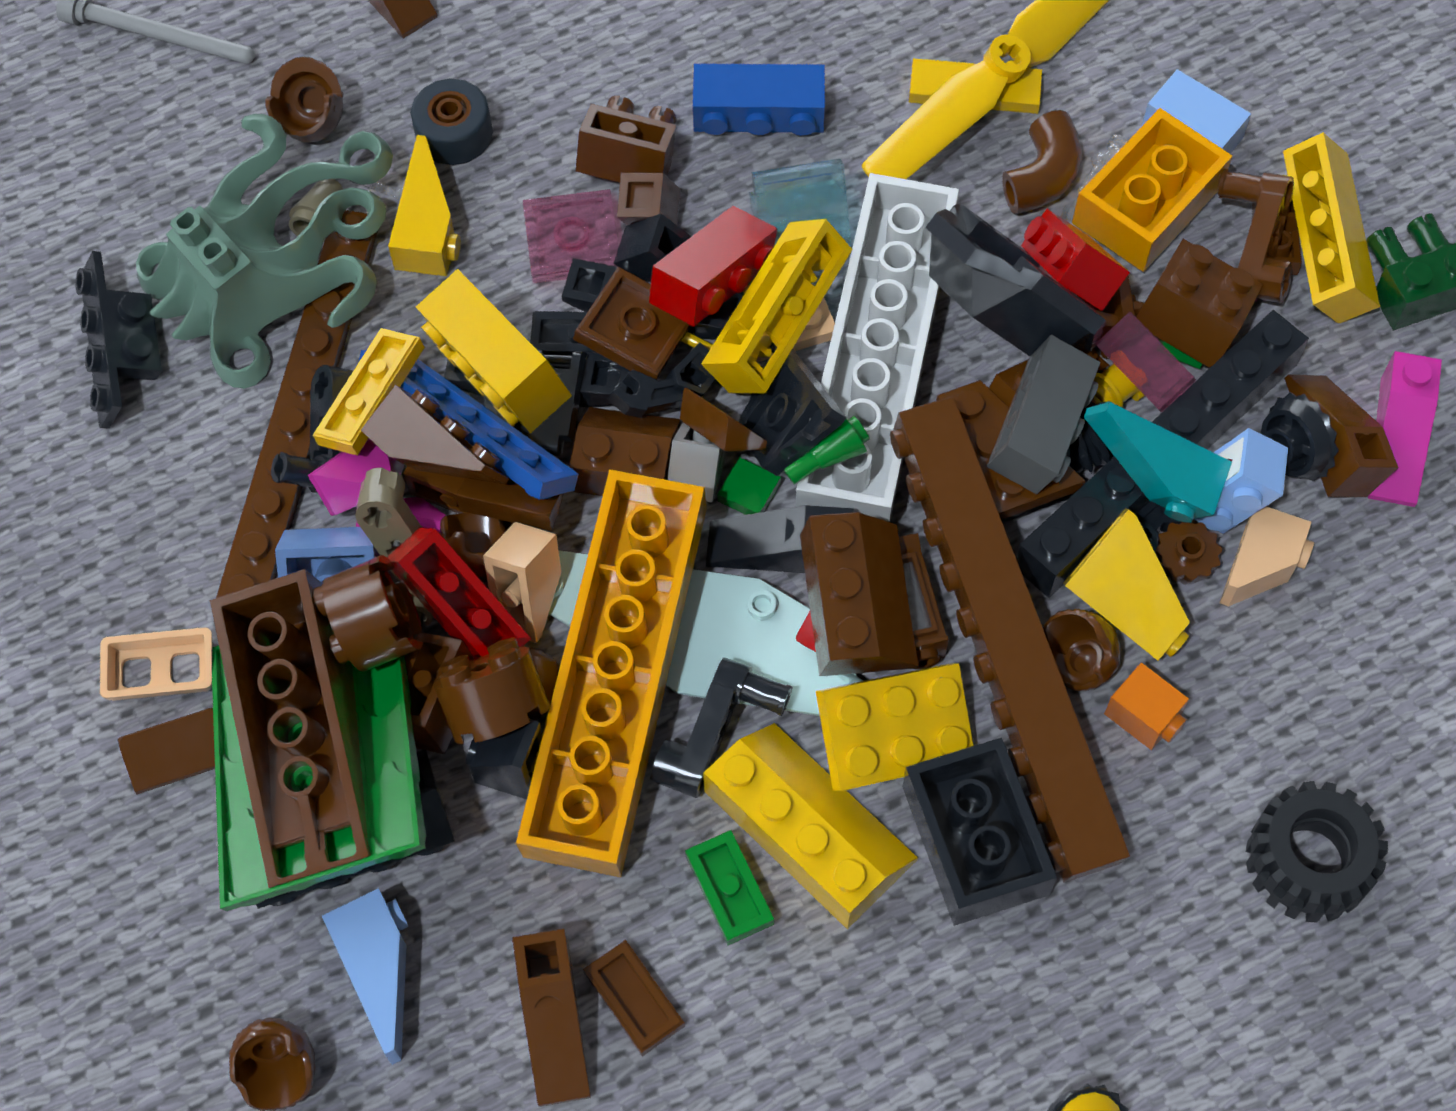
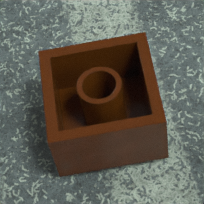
M1182 239L1134 319L1133 324L1210 368L1224 355L1239 332L1263 284L1253 279L1247 271L1232 267L1213 256L1207 248Z

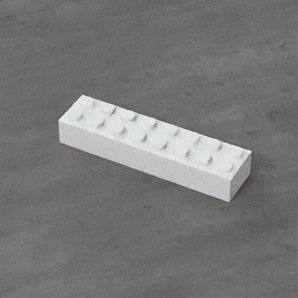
M870 173L821 381L822 387L841 409L847 420L855 416L866 430L870 440L864 443L867 449L866 454L824 469L819 468L798 482L796 488V507L810 505L854 508V512H860L887 522L891 521L904 458L898 459L896 457L890 440V431H893L898 412L915 408L940 286L929 277L931 233L925 227L936 212L944 209L950 211L957 204L959 189Z

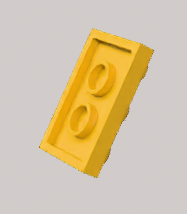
M950 663L816 690L831 783L835 791H844L903 778L907 766L973 746L959 663Z

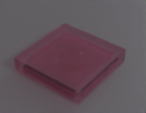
M610 189L522 200L533 284L566 280L573 258L616 266L613 262L618 250V240Z

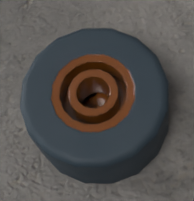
M460 79L438 80L424 87L414 98L410 114L415 137L417 135L426 136L433 161L447 165L468 163L479 157L490 145L493 128L486 96L477 86Z

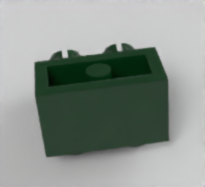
M1432 213L1425 214L1424 219L1422 216L1413 219L1406 228L1420 249L1421 255L1408 257L1392 227H1385L1383 232L1381 229L1377 230L1366 240L1368 247L1383 270L1376 289L1380 309L1393 331L1456 310V243L1448 242Z

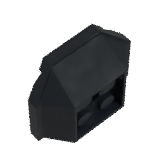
M961 203L954 205L950 211L944 209L936 212L925 227L931 233L929 277L971 317L1028 356H1031L1050 335L1057 337L1078 350L1085 348L1089 352L1092 351L1102 338V328L1105 326L1106 319L1077 295L1040 270V264L1022 247Z

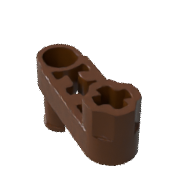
M1225 169L1221 174L1218 184L1219 198L1257 204L1238 268L1247 271L1253 279L1263 284L1256 297L1257 299L1282 303L1289 291L1292 264L1274 259L1293 196L1294 178L1268 172L1258 176Z

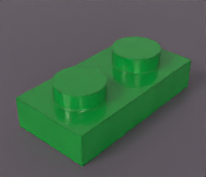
M731 830L685 850V857L728 946L774 925V917Z

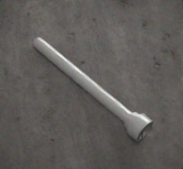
M93 0L57 1V18L62 22L78 26L81 22L86 24L89 21H94L245 64L251 63L255 58L253 49L248 46L94 4Z

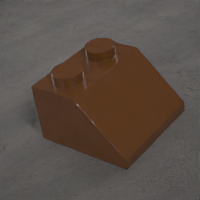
M589 407L577 427L569 466L578 473L573 492L603 496L609 469L667 480L672 440L680 428L681 420L646 414L639 418L624 415L621 411Z

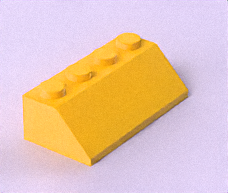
M775 723L740 738L703 772L704 792L846 929L855 923L918 860L914 853L848 791L833 790L830 775Z

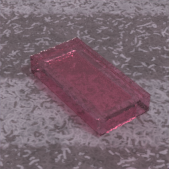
M1131 312L1124 316L1096 343V346L1160 412L1164 411L1196 381L1195 377Z

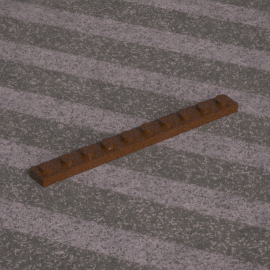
M345 210L342 215V222L349 225L360 223L366 218L367 213ZM378 231L368 238L358 240L343 237L338 232H332L325 239L318 265L342 255L357 257L368 265ZM352 282L343 283L305 305L216 598L276 579L278 572L275 549L284 530H290L303 486L274 482L271 476L273 459L280 452L310 458L311 382L316 370L321 365L334 367L339 365L352 318L338 327L332 328L327 323L333 310L354 289L355 284Z

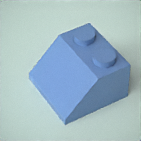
M361 527L284 530L275 549L278 578L305 569L321 583L327 577L380 556Z

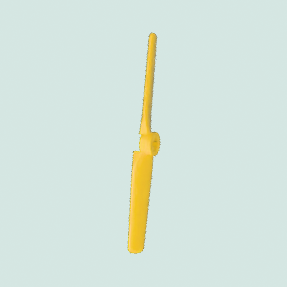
M1035 0L1016 16L1008 34L1000 35L993 40L984 54L982 62L950 77L862 163V169L868 177L870 173L901 179L909 178L993 109L1006 83H1013L1019 80L1026 68H1032L1050 60L1109 0ZM1009 55L1013 58V61L1010 60L1005 63L1000 57Z

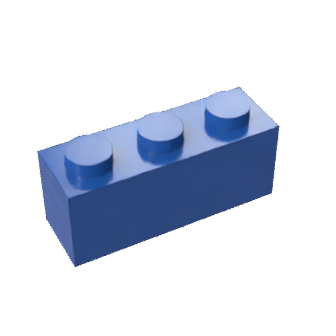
M694 63V132H706L711 135H719L724 132H749L753 135H764L769 132H792L800 136L811 133H824L825 64Z

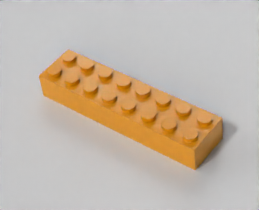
M609 469L516 840V845L523 858L620 878L622 876L707 511L705 487Z

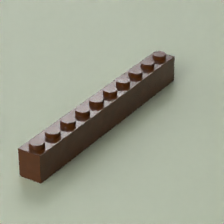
M954 396L898 412L893 431H890L893 451L898 459L904 458L910 474L906 476V482L910 496L914 503L921 502L927 518L923 519L926 539L931 547L937 546L943 560V564L939 565L942 582L947 592H955L960 609L956 610L960 630L965 638L971 637L977 651V655L973 656L976 673L982 684L989 683L995 701L991 702L994 721L999 730L1006 729L1012 745V748L1008 749V754L1017 777L1023 776L1030 793V795L1026 796V800L1036 825L1041 824L1048 841L1044 846L1055 873H1060L1065 883L1119 865L1130 857Z

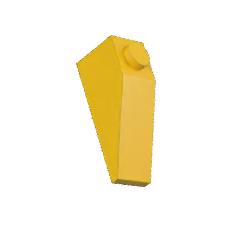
M417 135L388 248L394 270L447 277L450 261L458 260L461 237L460 234L454 233L451 215L426 136Z

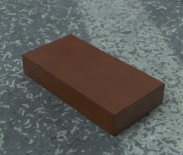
M626 940L583 969L586 977L642 1057L685 1027L682 1018Z

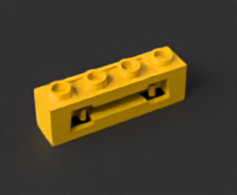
M827 219L789 222L701 363L728 393H766L853 250ZM824 270L816 285L813 286L811 283L817 280L814 271ZM772 341L777 347L774 354H772L771 349H767ZM772 354L764 369L756 362L758 357H770Z

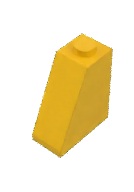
M1125 508L1063 583L1074 594L1158 661L1164 653L1172 657L1182 647L1189 637V634L1184 629L1190 622L1137 516Z

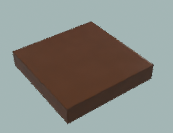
M618 267L575 330L573 340L630 371L633 369L657 380L691 325L650 304L651 284Z

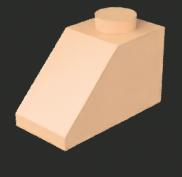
M1267 506L1250 516L1245 525L1220 604L1231 606L1287 583L1296 567L1305 569L1314 546L1313 541L1306 539L1311 521Z
M514 522L483 555L489 591L531 637L529 641L537 643L542 637L562 572L557 536L551 532Z

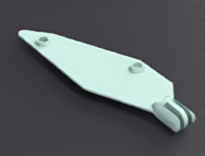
M559 550L562 572L549 615L570 627L588 554ZM693 569L666 683L667 688L677 694L705 698L722 658L725 657L752 667V673L786 686H792L791 697L785 711L820 716L816 690L861 682L863 680L858 678L856 673L819 677L816 652L796 641V635L810 611L808 607L761 579ZM744 701L740 702V704L755 706Z

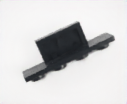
M92 251L84 268H79L77 271L75 288L76 293L82 295L84 307L81 311L80 327L82 333H87L88 347L85 355V366L87 372H92L94 385L90 394V406L92 411L97 412L99 428L110 429L122 408L118 377L155 380L159 377L162 368L155 319L150 314V311L153 309L151 294L106 290L102 253Z

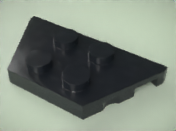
M772 342L769 349L774 353L777 347ZM792 349L766 393H751L750 400L741 414L739 423L767 441L766 448L751 450V452L763 469L778 476L784 471V468L801 458L841 426L847 417Z

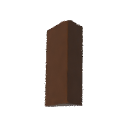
M684 388L680 420L724 451L762 450V448H766V440L690 389Z
M465 478L458 490L456 499L460 511L513 523L518 522L531 527L552 531L564 493L552 496L549 499L539 500L528 495L524 488L510 478L506 484Z
M207 708L122 736L117 740L136 795L215 769L213 708Z

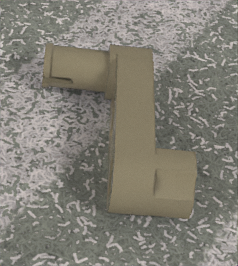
M380 467L366 472V477L361 483L355 518L378 553L388 557L422 526L403 500L405 489L403 477L398 472L388 471ZM392 571L397 580L401 581L399 577ZM409 590L419 615L421 628L423 613L425 614L423 623L426 626L430 625L433 616Z

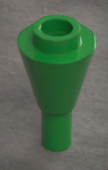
M852 416L848 420L846 419L841 426L814 446L808 453L784 468V471L795 485L819 468L824 469L866 454L867 449L864 443L870 440L859 420Z

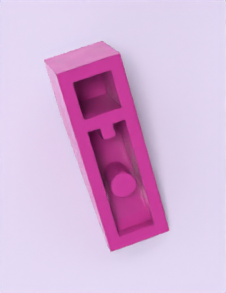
M1394 351L1381 377L1376 421L1384 428L1399 468L1369 494L1368 499L1412 507L1417 505L1438 402L1442 359Z

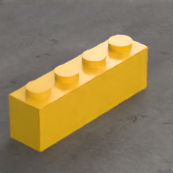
M1322 132L1284 150L1283 154L1287 175L1294 178L1292 200L1313 305L1335 322L1342 323L1379 308L1380 303L1348 153Z

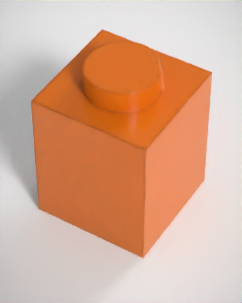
M1141 662L1111 696L1104 714L1152 751L1162 738L1170 743L1183 728L1187 719L1182 716V713L1189 698Z

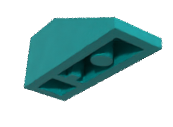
M1112 402L1086 409L1084 415L1086 421L1150 501L1164 507V513L1168 517L1189 523L1195 518L1215 514L1232 461Z

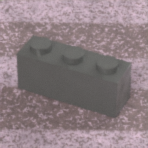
M1050 335L1028 360L987 467L1035 494H1038L1051 481L1059 482L1066 473L1071 458L1066 455L1069 445L1076 441L1085 424V420L1080 418L1082 410L1089 405L1097 392L1099 384L1094 381L1100 362L1057 337Z

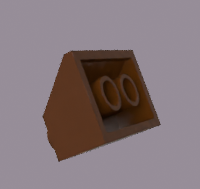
M860 512L809 516L800 533L819 677L917 668L918 660L897 525Z

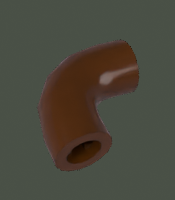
M1050 111L1037 118L1029 128V135L1038 153L1037 158L1033 163L1003 173V190L1007 204L1013 214L1037 209L1060 198L1075 181L1082 153L1077 130L1066 111Z

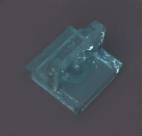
M840 158L751 172L753 191L749 192L751 211L755 217L777 228L775 244L789 222L827 219L852 248L844 164Z

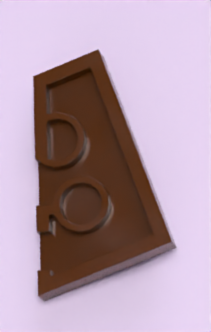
M981 380L937 395L936 401L954 396L1001 520L1075 493L1085 484V480L1069 466L1059 482L1051 481L1038 494H1035L988 468L987 464L1009 407Z

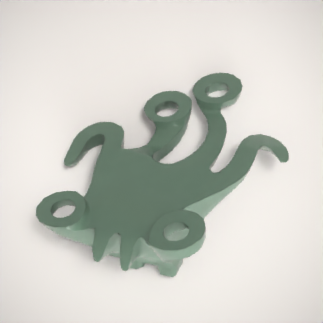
M265 114L245 116L241 120L242 127L261 137L264 143L262 149L236 165L223 177L211 201L205 208L198 206L194 210L193 207H187L170 222L172 229L166 233L168 242H157L148 245L139 253L136 261V271L141 288L146 294H151L153 299L162 300L150 311V314L153 317L164 319L186 315L177 329L171 334L175 339L187 341L209 335L210 358L213 367L219 377L230 386L245 389L257 385L267 375L271 359L269 350L258 333L271 322L305 306L343 283L352 282L355 284L354 289L338 304L328 319L327 325L332 328L338 327L361 312L374 296L377 284L376 276L371 267L364 261L354 256L342 255L318 265V257L324 239L332 232H338L343 237L358 240L368 238L379 230L386 219V206L375 193L361 188H346L333 192L323 199L317 207L309 225L295 240L284 246L277 242L274 236V227L279 212L285 203L296 192L312 183L332 178H343L355 184L366 185L375 183L386 176L392 166L393 154L389 144L376 133L360 131L351 135L344 142L340 150L338 163L312 162L295 167L270 182L247 205L241 202L244 191L254 180L280 160L286 150V134L281 124L271 116ZM360 149H369L375 155L372 162L358 166L350 165L351 156ZM353 205H361L366 208L367 216L360 223L349 225L342 222V215L347 208ZM159 263L156 271L152 274V269ZM249 349L253 352L254 360L249 366L242 369H233L229 366L230 357L235 351Z

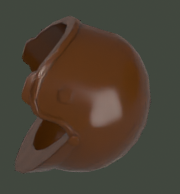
M311 57L294 58L277 70L271 84V96L265 99L268 115L281 124L287 135L298 141L311 143L328 137L337 128L343 112L344 94L341 92L338 79L333 71L323 62Z

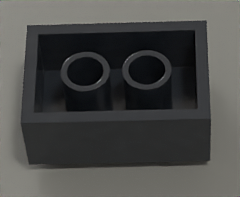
M1002 737L906 767L902 787L954 926L1050 895L1057 876Z

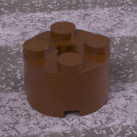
M384 555L324 579L322 586L313 589L316 606L324 617L328 616L334 635H331L329 638L333 654L340 664L350 661L362 672L419 650L423 644L421 641L414 640L415 635L422 633V628L412 596L404 580L397 583L393 582L388 571L396 567Z
M508 638L492 644L487 648L489 654L470 661L468 655H462L440 665L442 674L433 683V686L456 743L464 744V734L472 733L475 742L504 735L530 723L527 713L537 706L541 715L549 709L550 703L528 647H519L516 638Z

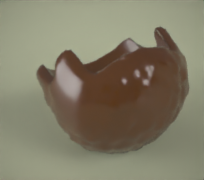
M472 513L444 516L440 523V535L482 582H487L483 555L506 532L501 520Z
M1066 609L1052 615L1043 625V631L1063 683L1067 688L1076 692L1095 690L1100 685L1106 683L1117 670L1120 659V642L1115 629L1100 615L1087 610Z
M268 1017L257 1019L253 1023L248 1024L236 1035V1039L233 1041L229 1052L230 1079L238 1087L249 1107L260 1111L284 1110L287 1107L295 1106L297 1102L302 1101L310 1093L314 1085L315 1053L307 1033L290 1021Z

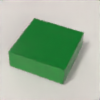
M739 457L718 492L717 500L745 515L765 512L781 485V477Z

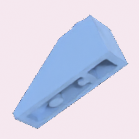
M377 888L323 915L322 918L382 1050L393 1065L402 1060L407 946L400 931L409 926L396 899L386 903L382 893Z

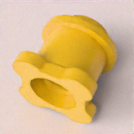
M1117 351L1111 356L1113 364L1102 373H1096L1094 381L1099 384L1095 396L1101 402L1110 401L1123 408V403L1130 397L1134 401H1139L1144 397L1143 387L1148 384V378L1143 370L1137 368L1129 361L1125 353Z

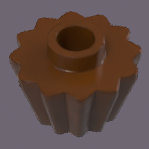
M1181 522L1180 525L1170 523L1167 532L1158 535L1159 546L1155 552L1166 576L1170 577L1173 583L1180 582L1183 585H1187L1191 582H1199L1208 578L1211 571L1220 566L1218 556L1222 553L1223 548L1216 543L1217 534L1207 531L1204 523Z

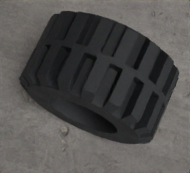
M1315 781L1303 782L1298 791L1293 785L1284 789L1278 798L1275 796L1266 806L1252 828V835L1247 841L1245 852L1251 853L1246 861L1248 873L1257 872V877L1252 883L1258 893L1266 889L1271 894L1265 902L1275 909L1279 902L1285 905L1287 909L1284 915L1295 919L1300 912L1306 913V922L1317 923L1323 915L1326 916L1328 921L1338 919L1344 911L1349 913L1356 908L1378 883L1377 879L1384 873L1387 862L1382 859L1388 853V841L1378 840L1385 831L1381 820L1372 822L1369 816L1373 813L1374 809L1367 802L1362 806L1358 805L1354 801L1357 794L1349 789L1344 794L1336 792L1337 784L1325 782L1321 789H1317ZM1308 830L1320 833L1328 838L1339 852L1341 871L1325 874L1304 866L1292 850L1290 834L1296 831Z

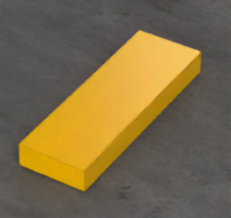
M913 58L909 103L924 104L950 77L976 64ZM1026 68L1019 80L1013 83H1006L995 107L991 110L1038 114L1042 69Z
M380 328L315 430L313 437L319 446L358 456L368 440V437L361 431L362 427L395 385L401 387L425 348L420 337Z

